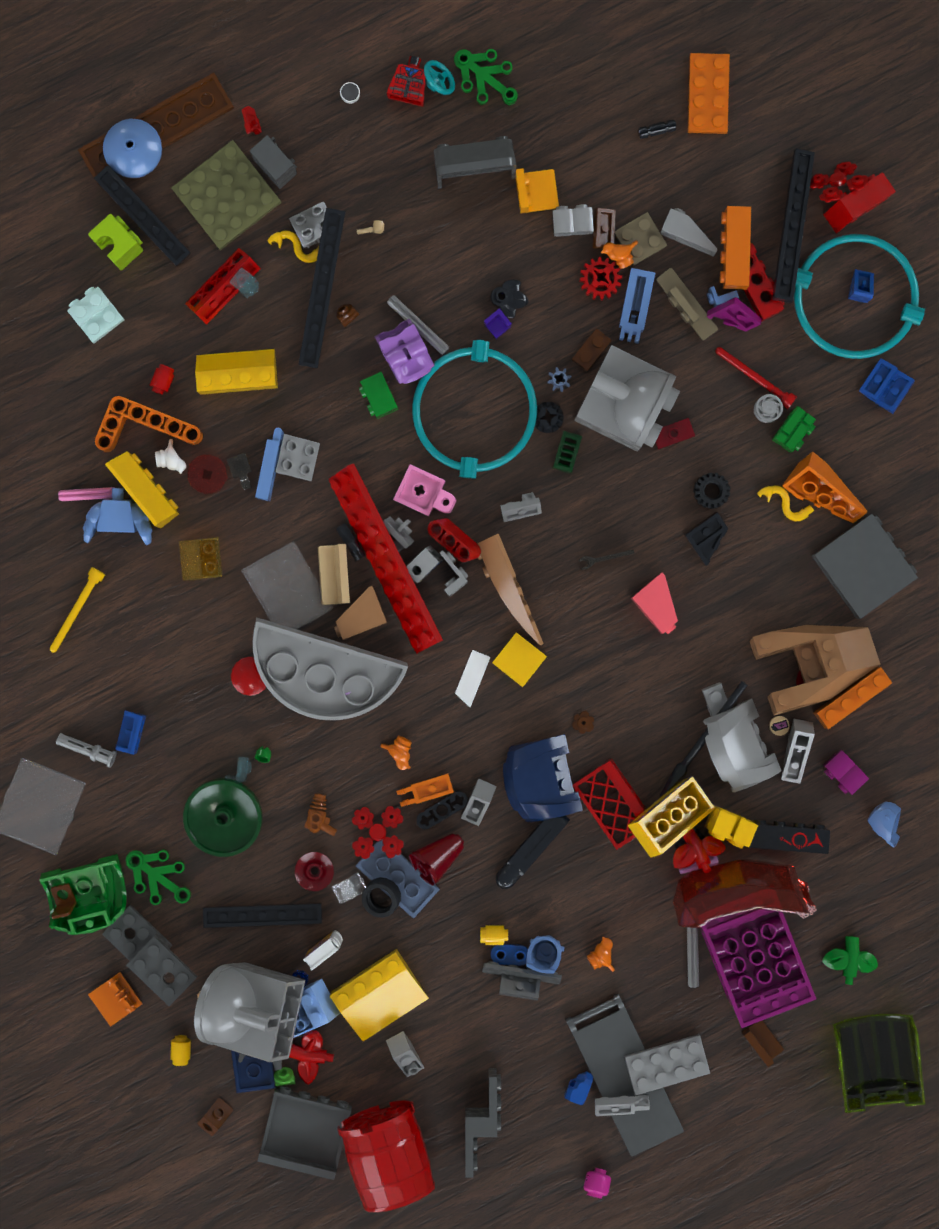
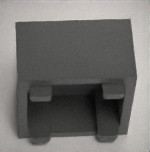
M267 135L250 150V153L255 163L281 189L297 175V166L293 164L295 160L293 158L289 160L278 148V145L274 143L276 139L274 137L270 139Z

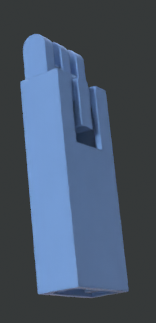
M631 268L619 328H621L619 340L623 341L625 333H627V342H631L632 335H636L634 343H639L640 334L644 331L655 277L654 272ZM631 310L639 312L637 324H635L636 315H631L629 322Z
M275 428L272 440L267 439L255 496L257 499L271 501L276 476L275 469L284 434L281 428Z

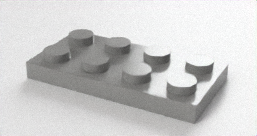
M699 1034L624 1056L635 1096L710 1074Z

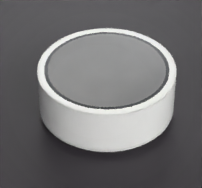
M348 82L341 87L340 95L344 102L352 104L359 99L360 90L355 83Z

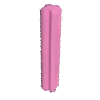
M115 487L60 490L58 497L60 501L112 498V488Z

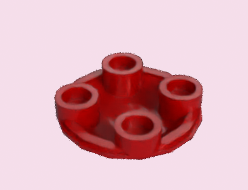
M254 657L242 658L236 662L232 669L231 680L237 691L243 695L252 696L265 690L266 686L258 673Z

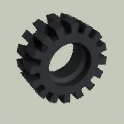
M708 473L700 477L695 483L693 491L695 493L694 497L698 501L697 503L709 509L722 506L730 496L731 488L728 485V480H725L724 476H720L718 473ZM710 483L716 484L719 488V495L713 499L708 498L704 491L706 485Z

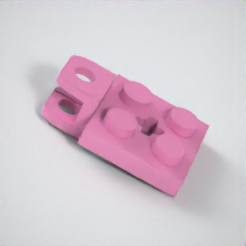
M411 464L393 499L427 516H430L433 508L450 514L456 503V498L451 493L442 490L446 482L445 480ZM424 486L423 490L425 493L417 496V492L414 490L415 487ZM445 500H449V504L447 506L443 505V502Z

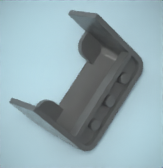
M499 136L496 140L452 146H449V144H439L434 149L438 189L442 188L441 179L505 170H510L511 179L516 177L517 166L513 143L507 136Z

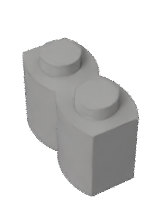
M586 204L576 205L574 209H568V206L556 207V210H553L554 236L593 234L592 207H588Z

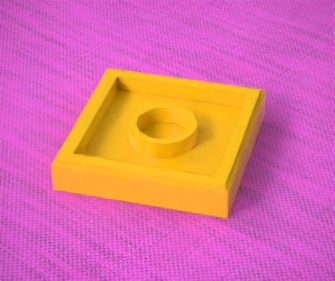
M516 632L492 663L523 687L547 656Z

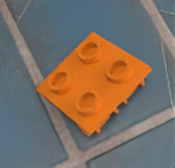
M121 972L88 994L110 1027L143 1004Z

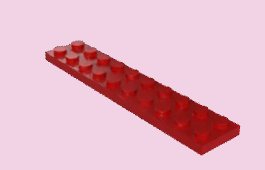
M354 463L348 465L328 480L394 612L398 616L411 646L417 654L441 642L443 639Z

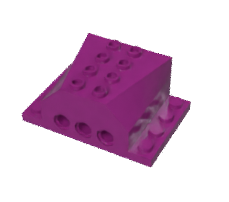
M772 886L697 915L701 924L700 930L728 1001L735 1011L741 1028L816 1000Z

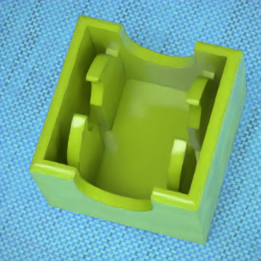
M109 214L88 235L101 250L110 244H114L113 250L107 256L120 270H123L143 252V248L140 246L143 242L132 230L128 232L130 228L119 216L114 217L112 214Z

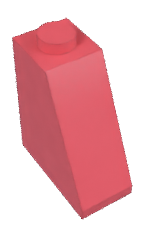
M662 572L631 599L661 634L665 632L669 634L676 628L675 623L678 622L666 577Z

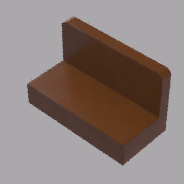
M763 1021L754 1023L742 1031V1034L767 1067L774 1064L772 1059L784 1050Z

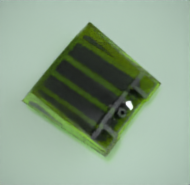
M875 1014L855 1017L833 1024L845 1113L865 1111L867 1106L905 1103V1107L925 1105L919 1037L912 1016Z

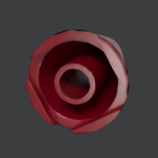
M451 833L413 851L409 855L410 862L415 870L419 869L422 873L419 876L433 886L439 882L462 852L464 841L458 834Z

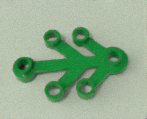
M463 49L455 54L454 63L456 67L461 69V89L464 93H470L473 89V83L469 79L470 69L476 74L478 104L485 105L488 102L484 81L502 94V100L505 104L513 105L516 103L517 91L511 87L506 88L491 76V74L499 73L510 74L512 72L511 62L504 61L501 65L479 67L475 63L481 61L492 63L496 61L497 52L494 49H488L486 53L471 54L470 51ZM493 53L495 57L490 59L487 55ZM462 56L467 57V61L462 62L460 58ZM509 65L510 69L506 71L503 69V66ZM468 83L471 87L469 89H465L463 87L464 84ZM512 92L514 96L508 98L506 94ZM483 95L486 97V100L480 101L479 97Z
M163 849L158 853L144 855L138 850L131 851L127 854L125 861L126 865L133 870L134 891L141 894L147 888L145 882L142 881L141 870L148 874L151 893L150 903L152 905H158L162 902V895L159 893L157 881L174 893V898L178 903L183 904L189 901L191 892L188 888H180L162 875L172 872L182 873L185 870L184 862L177 861L171 865L151 867L146 862L156 860L165 862L170 857L169 852ZM161 852L166 853V859L160 857ZM135 856L139 858V863L137 864L133 862V857ZM176 864L182 865L181 871L176 869ZM138 884L143 885L142 891L137 889ZM181 891L186 892V898L180 896ZM153 896H158L159 902H154Z

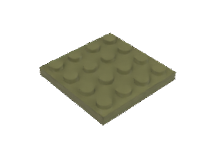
M233 140L172 187V190L220 251L282 203Z

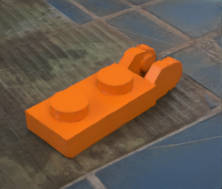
M448 773L411 784L409 787L396 791L397 795L413 791L414 798L405 799L400 802L401 807L454 793Z

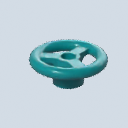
M436 60L426 62L424 65V75L427 87L443 95L452 94L455 90V80L448 68ZM431 66L439 68L442 73L435 71ZM445 78H448L449 81L448 89H446L444 83Z

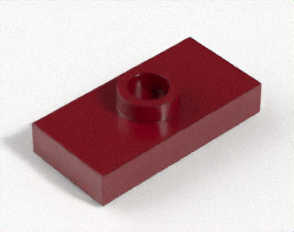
M689 418L662 427L655 442L657 449L659 450L695 437Z

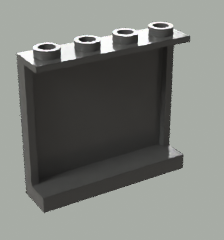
M873 514L867 515L862 521L820 551L811 555L856 619L863 618L918 578L915 567L911 563H907L904 559L906 557L905 553L900 547L897 548L894 545L892 535L888 531H884L881 527L883 525L882 521L877 515L874 516Z
M276 1087L257 1162L334 1180L343 1147V1137L339 1136L337 1127L340 1126L341 1129V1122L350 1117L352 1106L346 1101L338 1100L334 1102L330 1101V1098L326 1096L314 1097L310 1096L311 1094L306 1091H299L297 1093L291 1091L289 1087Z

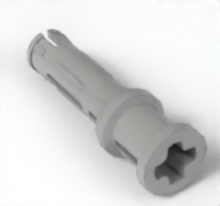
M63 733L59 734L56 745L89 756L91 761L107 764L109 768L112 767L117 755V751L113 750L111 752L103 749L101 745L93 746Z

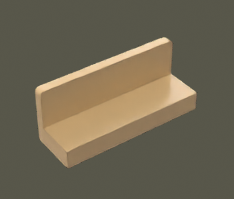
M346 544L319 546L318 559L322 605L350 603Z

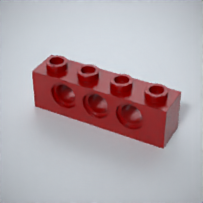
M750 243L751 267L749 287L746 290L743 289L755 313L762 318L761 322L782 312L785 303L772 300L774 281L771 277H767L765 273L766 267L762 260H758L756 248L753 243ZM751 277H759L760 284H753ZM762 293L768 294L770 297L769 302L762 301L760 295Z

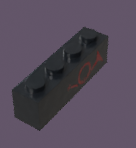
M754 819V823L758 827L749 848L829 854L830 830L825 828V825L813 824V827H805V823L794 822L793 826H789L783 821H774V824H766V820Z

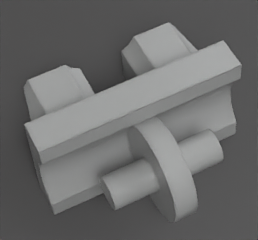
M389 516L383 521L389 534L396 539L394 544L398 552L404 548L406 549L414 542L409 536L412 532L408 527L411 523L409 519L403 522L400 518H397L394 521Z

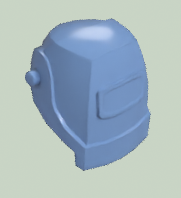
M885 801L874 808L867 820L873 830L894 848L900 838L896 832L901 808L895 803Z
M550 935L537 936L535 939H531L527 952L526 967L541 973H555L561 961V952L564 951L565 947L561 946L560 941Z

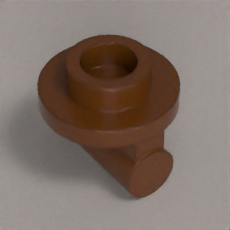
M343 304L338 308L336 317L346 327L360 314L351 304Z

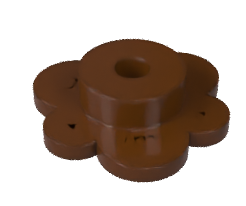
M582 711L580 715L574 716L575 721L572 727L575 730H579L581 734H584L586 731L591 732L594 729L592 724L594 718L589 716L587 711Z

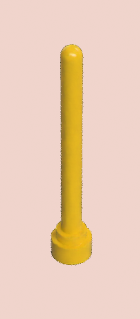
M91 567L88 572L89 580L50 646L52 653H55L60 647L95 584H98L99 581L102 582L105 576L103 572Z

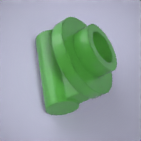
M282 1067L283 1069L277 1070L274 1073L275 1086L295 1084V1076L291 1068Z

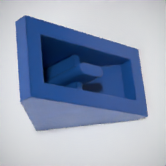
M855 269L848 299L868 303L874 295V273Z

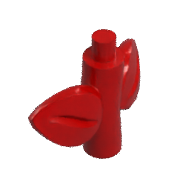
M692 828L683 836L687 844L680 846L675 851L673 865L674 868L682 869L696 862L699 869H702L705 874L711 871L709 866L711 861L708 856H718L725 851L726 847L723 842L713 836H708L701 840Z
M314 1030L303 1035L301 1039L302 1046L292 1044L289 1058L299 1060L297 1072L308 1085L317 1076L319 1070L318 1063L325 1064V1061L333 1062L334 1054H329L327 1050L321 1049L323 1038L318 1031Z

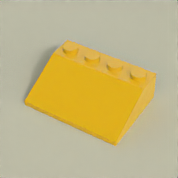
M397 949L330 993V998L362 1041L373 1036L429 999Z

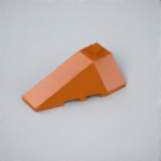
M811 452L797 464L782 485L796 498L802 501L806 499L813 502L814 506L818 508L822 506L831 510L832 514L851 523L856 522L867 513L865 507L832 468L814 452Z

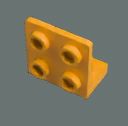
M524 168L516 169L515 178L520 214L556 209L559 206L553 169L524 173Z

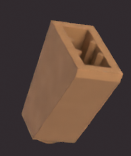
M373 586L368 587L336 621L337 626L334 627L338 638L342 637L345 640L388 623Z

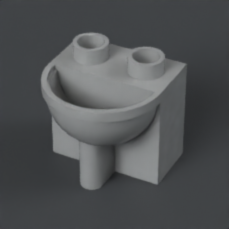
M611 345L574 421L637 452L643 444L653 447L663 427L655 423L661 409L668 412L671 411L680 393L679 390L672 387L676 376Z
M246 962L224 964L217 967L205 981L197 1000L194 1027L198 1039L203 1043L220 1046L267 1062L289 1059L306 980Z

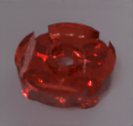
M201 455L190 463L188 481L196 491L203 494H213L223 488L228 476L226 466L219 458L212 455ZM204 470H212L213 473L211 474V479H204L202 477L204 475Z

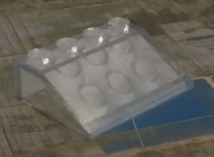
M295 542L280 548L241 570L271 622L298 630L333 610L332 605H322L320 585Z

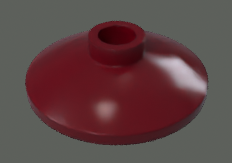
M320 852L304 854L295 866L297 882L301 887L309 891H320L326 888L334 876V866L331 860ZM313 867L318 868L319 872L317 874L312 873L311 869Z

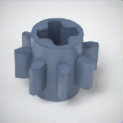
M556 367L554 374L549 372L548 375L552 380L547 381V384L553 385L552 391L560 388V391L563 392L564 386L570 387V384L566 381L571 379V375L566 376V369L559 371ZM559 376H562V377H563V379H562L563 382H560L559 384H557V383H556V378H554V377H557V378H558Z

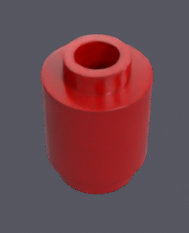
M162 364L155 369L149 386L153 387V392L163 395V392L168 393L175 376L173 375L174 369Z

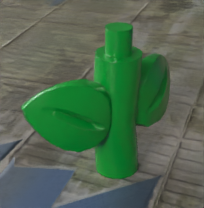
M845 936L846 950L834 948L822 960L831 969L843 970L845 984L853 985V977H857V970L861 973H869L878 967L877 959L869 951L860 952L859 937Z

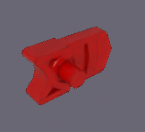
M250 106L243 108L242 114L246 133L254 132L256 135L260 134L262 130L254 108Z

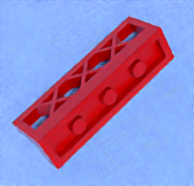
M238 248L185 305L207 325L261 268L250 256ZM240 256H243V258L238 263H235ZM198 300H200V302L194 307L193 305H194Z

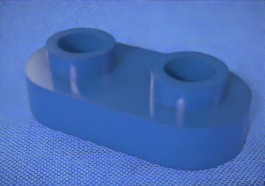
M518 944L494 945L491 949V958L494 962L503 965H525L528 948ZM499 951L504 952V956L502 958H499L497 956V953ZM519 952L524 954L522 959L516 957Z

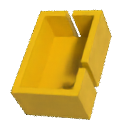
M713 805L715 809L709 814L704 826L709 830L708 833L722 841L727 838L726 840L741 849H743V846L750 847L758 825L747 818Z

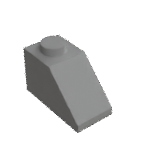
M478 779L461 819L479 826L497 786Z

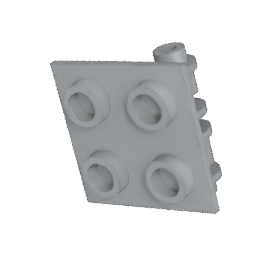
M324 201L289 218L303 248H310V246L316 244L315 241L320 243L319 239H321L325 210L327 208Z
M283 434L275 472L312 481L320 443Z

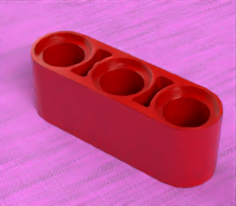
M437 519L428 524L429 535L459 561L467 562L475 560L480 556V546L449 519Z

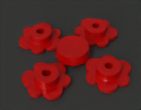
M842 162L836 166L834 174L830 176V179L827 174L814 175L811 178L810 188L820 189L828 184L834 186L823 190V194L819 196L820 200H825V202L829 203L831 201H838L841 198L843 192L838 189L839 186L846 183L850 190H862L864 186L869 184L866 175H856L847 180L846 176L852 175L854 170L857 169V165L851 164V162Z
M392 806L386 808L385 812L381 814L383 825H373L374 814L370 813L367 807L354 812L355 816L352 818V823L358 826L360 830H363L365 827L370 828V838L359 837L358 841L353 842L352 848L355 850V856L368 859L370 853H373L375 850L372 846L373 840H383L382 851L386 852L388 858H393L395 855L402 853L401 849L404 847L402 840H398V837L395 835L391 838L385 837V827L397 828L398 824H401L404 820L399 808L394 809Z

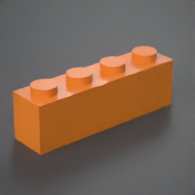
M727 206L725 212H722L721 224H724V232H721V244H724V251H721L720 263H723V271H720V283H723V289L746 290L749 287L751 207Z
M877 667L813 713L825 729H830L892 684V681L881 667Z

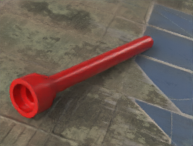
M721 347L716 348L715 353L781 399L786 409L790 408L797 398L796 395L793 393L789 394L788 392L784 393Z

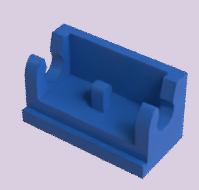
M124 711L115 750L133 755L137 754L146 715Z

